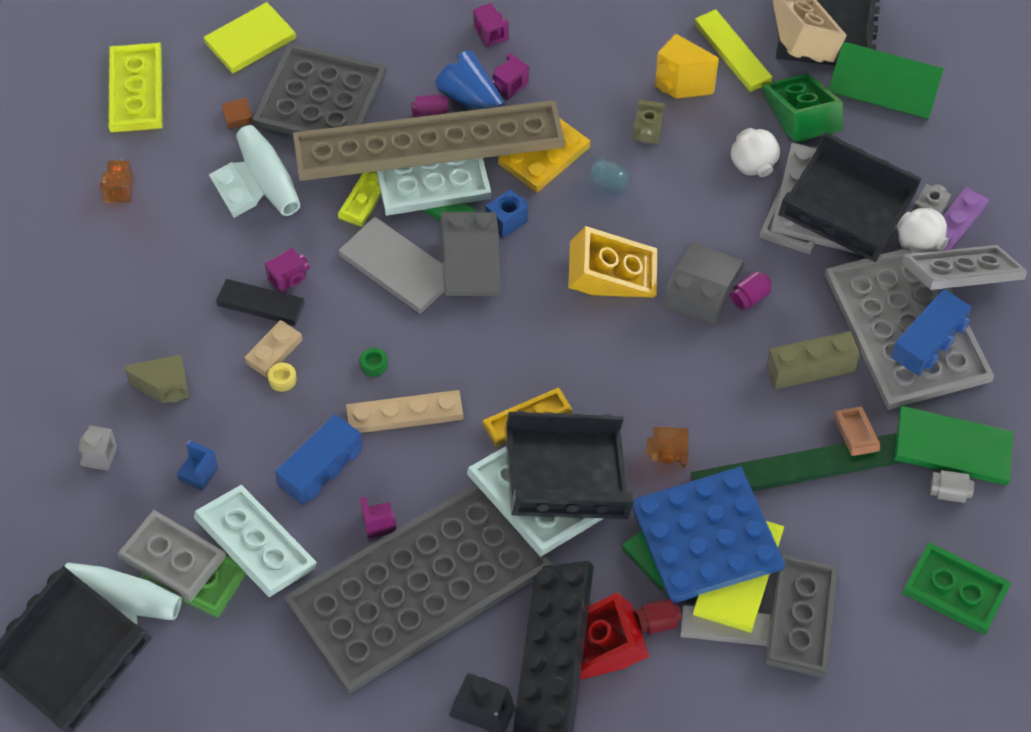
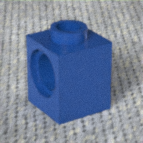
M511 189L486 205V212H496L498 234L502 238L528 222L529 207L526 200L522 196H517Z

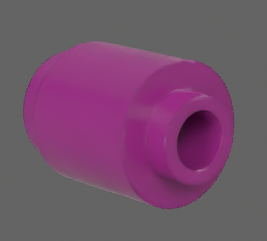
M440 94L415 96L416 101L411 102L412 118L449 113L447 96H441Z
M754 271L733 287V291L730 292V298L740 310L750 309L771 293V281L766 274Z

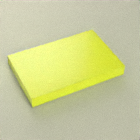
M266 2L204 36V42L228 70L234 74L296 39V32Z

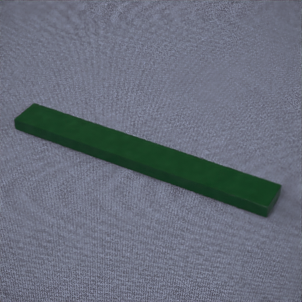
M895 433L877 437L880 442V451L851 456L846 443L694 471L691 472L690 478L691 481L742 467L752 491H758L905 462L894 460L897 434Z

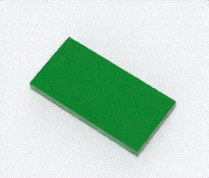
M843 42L828 90L835 95L929 120L944 68Z
M901 406L898 414L894 460L940 471L969 474L970 478L1007 486L1011 476L1013 431Z

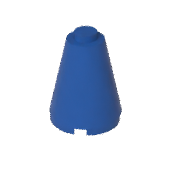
M472 50L460 53L457 56L460 60L454 65L449 62L435 81L437 85L435 87L439 92L469 111L503 107L506 104Z

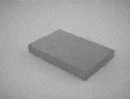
M156 510L149 514L117 554L121 561L189 602L195 598L227 557L226 552Z

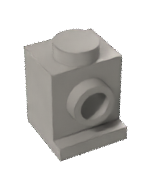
M926 184L918 200H916L913 210L931 208L943 215L948 207L951 194L947 193L946 188L942 185L935 184L931 186Z
M89 425L88 430L79 442V452L82 453L81 466L109 471L117 449L112 429Z

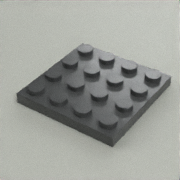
M289 43L253 118L254 127L293 136L294 132L365 124L387 73L386 66Z

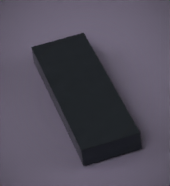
M225 279L216 299L217 306L275 321L282 320L294 326L305 304L304 298L230 279Z

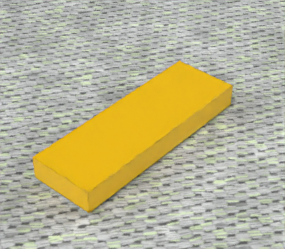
M558 387L484 419L483 427L494 446L498 447L505 443L504 429L509 412L525 411L532 413L553 412L557 414H572V408Z

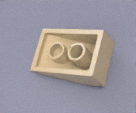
M772 0L780 40L788 49L787 52L798 58L806 56L817 62H822L823 60L834 62L847 35L818 1Z

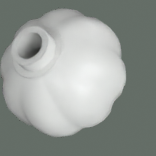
M748 128L737 135L736 141L731 148L733 164L740 172L746 175L768 176L773 172V166L780 156V147L776 138L764 129L755 130L754 128Z
M919 208L905 213L897 226L900 246L902 249L908 248L913 251L911 254L943 251L949 241L946 238L947 224L945 218L941 213L931 208Z

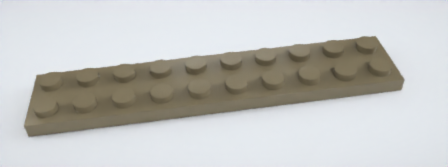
M555 100L293 133L299 181L564 148V137Z

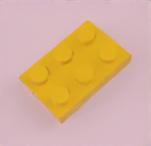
M560 119L564 137V148L502 155L498 158V165L538 193L589 149L591 140Z

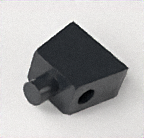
M467 673L449 716L490 732H506L514 714L515 706L510 691L506 686L490 681L485 677Z

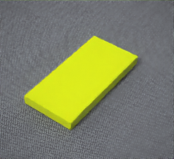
M161 43L109 46L110 132L162 129Z
M766 521L776 545L779 547L784 526ZM770 574L700 594L693 615L752 633Z

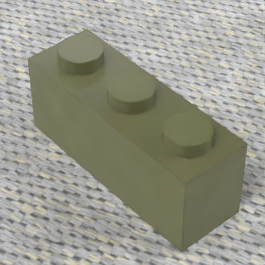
M851 331L770 348L766 368L774 389H780L854 373L860 353Z

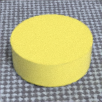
M288 363L274 364L268 371L269 385L276 391H288L296 384V371Z

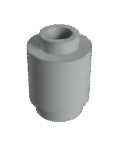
M941 470L940 473L933 472L929 494L936 496V499L965 503L967 498H972L974 481L969 480V474Z

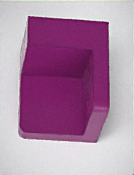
M366 497L360 498L367 539L388 535L396 530L395 516L390 502L368 506Z

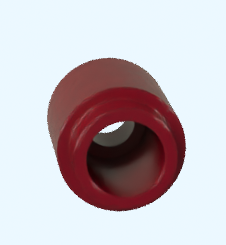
M670 599L641 605V609L635 610L641 632H647L648 635L675 629L678 627L677 622L682 620L678 604H673Z

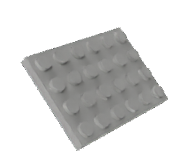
M908 248L881 254L877 262L866 258L827 268L825 271L828 284L887 410L990 383L994 379V374L970 326L962 334L957 332L951 347L946 352L942 350L938 354L939 359L931 370L926 368L920 376L891 358L895 342L943 290H930L902 264L903 255L913 252ZM944 288L945 290L953 294L951 288Z

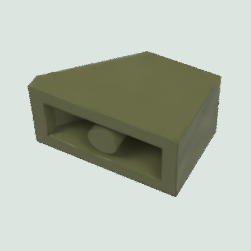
M181 355L125 365L130 386L161 403H174L190 398Z

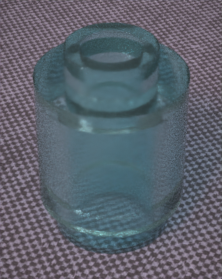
M605 157L601 158L600 161L596 160L590 170V174L593 175V182L615 192L617 190L623 192L628 186L632 175L631 172L627 171L626 167Z

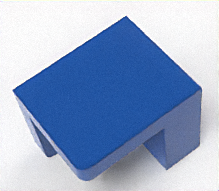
M189 440L186 445L189 456L178 471L177 477L179 480L203 491L218 469L215 453L213 450Z

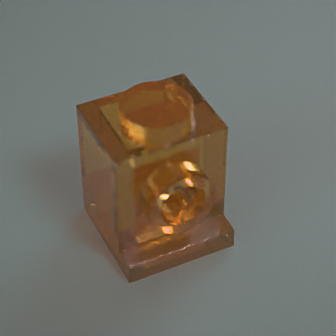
M108 161L107 172H103L102 182H100L104 203L131 202L133 173L130 161Z
M653 427L652 438L647 437L646 455H652L651 461H659L664 464L680 462V467H686L688 458V428Z

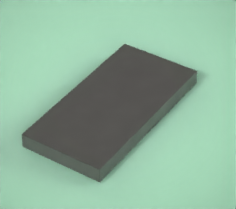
M781 553L785 567L775 574L765 664L824 678L827 675L838 567Z

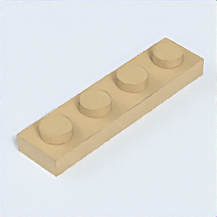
M459 390L346 404L348 423L360 433L463 420Z

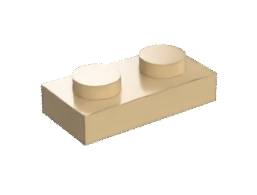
M280 320L244 357L245 364L267 378L269 369L274 364L281 363L303 340L302 334Z

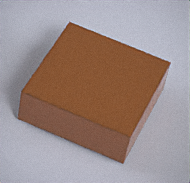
M247 98L221 104L228 129L253 123Z

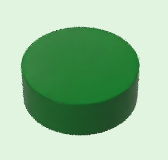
M369 348L360 356L361 371L367 376H380L388 368L387 355L379 348Z

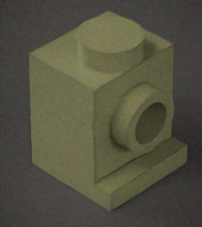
M639 99L633 129V140L659 144L665 103Z

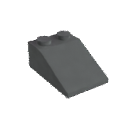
M441 212L439 241L445 296H500L499 236L496 212Z
M693 243L676 267L666 288L664 308L716 326L744 264V260Z

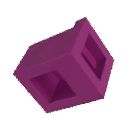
M492 3L473 9V27L485 47L509 39V22L507 19L504 20L500 11L497 12Z
M511 53L507 55V61L503 65L495 68L492 75V82L503 98L509 100L529 83V66Z
M293 248L264 263L268 281L277 292L285 294L286 289L300 284L303 279L307 278L306 271L310 269L305 256L302 254L299 256Z

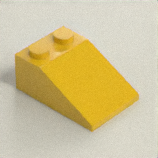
M585 226L570 241L568 288L598 296L654 298L657 295V248Z

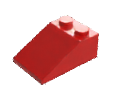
M616 592L589 606L580 680L622 670L650 657L633 606L628 600Z

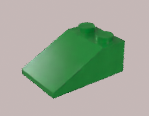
M809 73L762 84V90L783 131L795 142H806L810 138L822 136L824 132L832 135L834 132L843 130V101Z

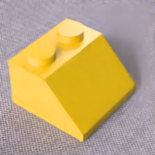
M675 34L658 52L655 87L674 98L712 95L715 92L719 58Z

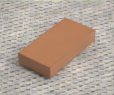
M862 406L834 411V420L851 456L880 451V442Z

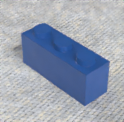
M943 289L895 342L891 358L918 376L926 368L931 370L939 359L938 354L942 350L946 352L953 344L954 336L957 332L962 334L969 326L971 319L968 317L972 306Z
M334 414L275 470L278 486L302 505L309 499H314L327 481L335 479L349 460H354L358 457L363 448L361 433L337 414Z

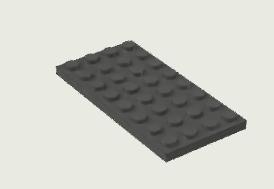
M474 483L284 596V599L348 694H351L533 582L534 577L543 566L552 565V563L545 554L541 557Z

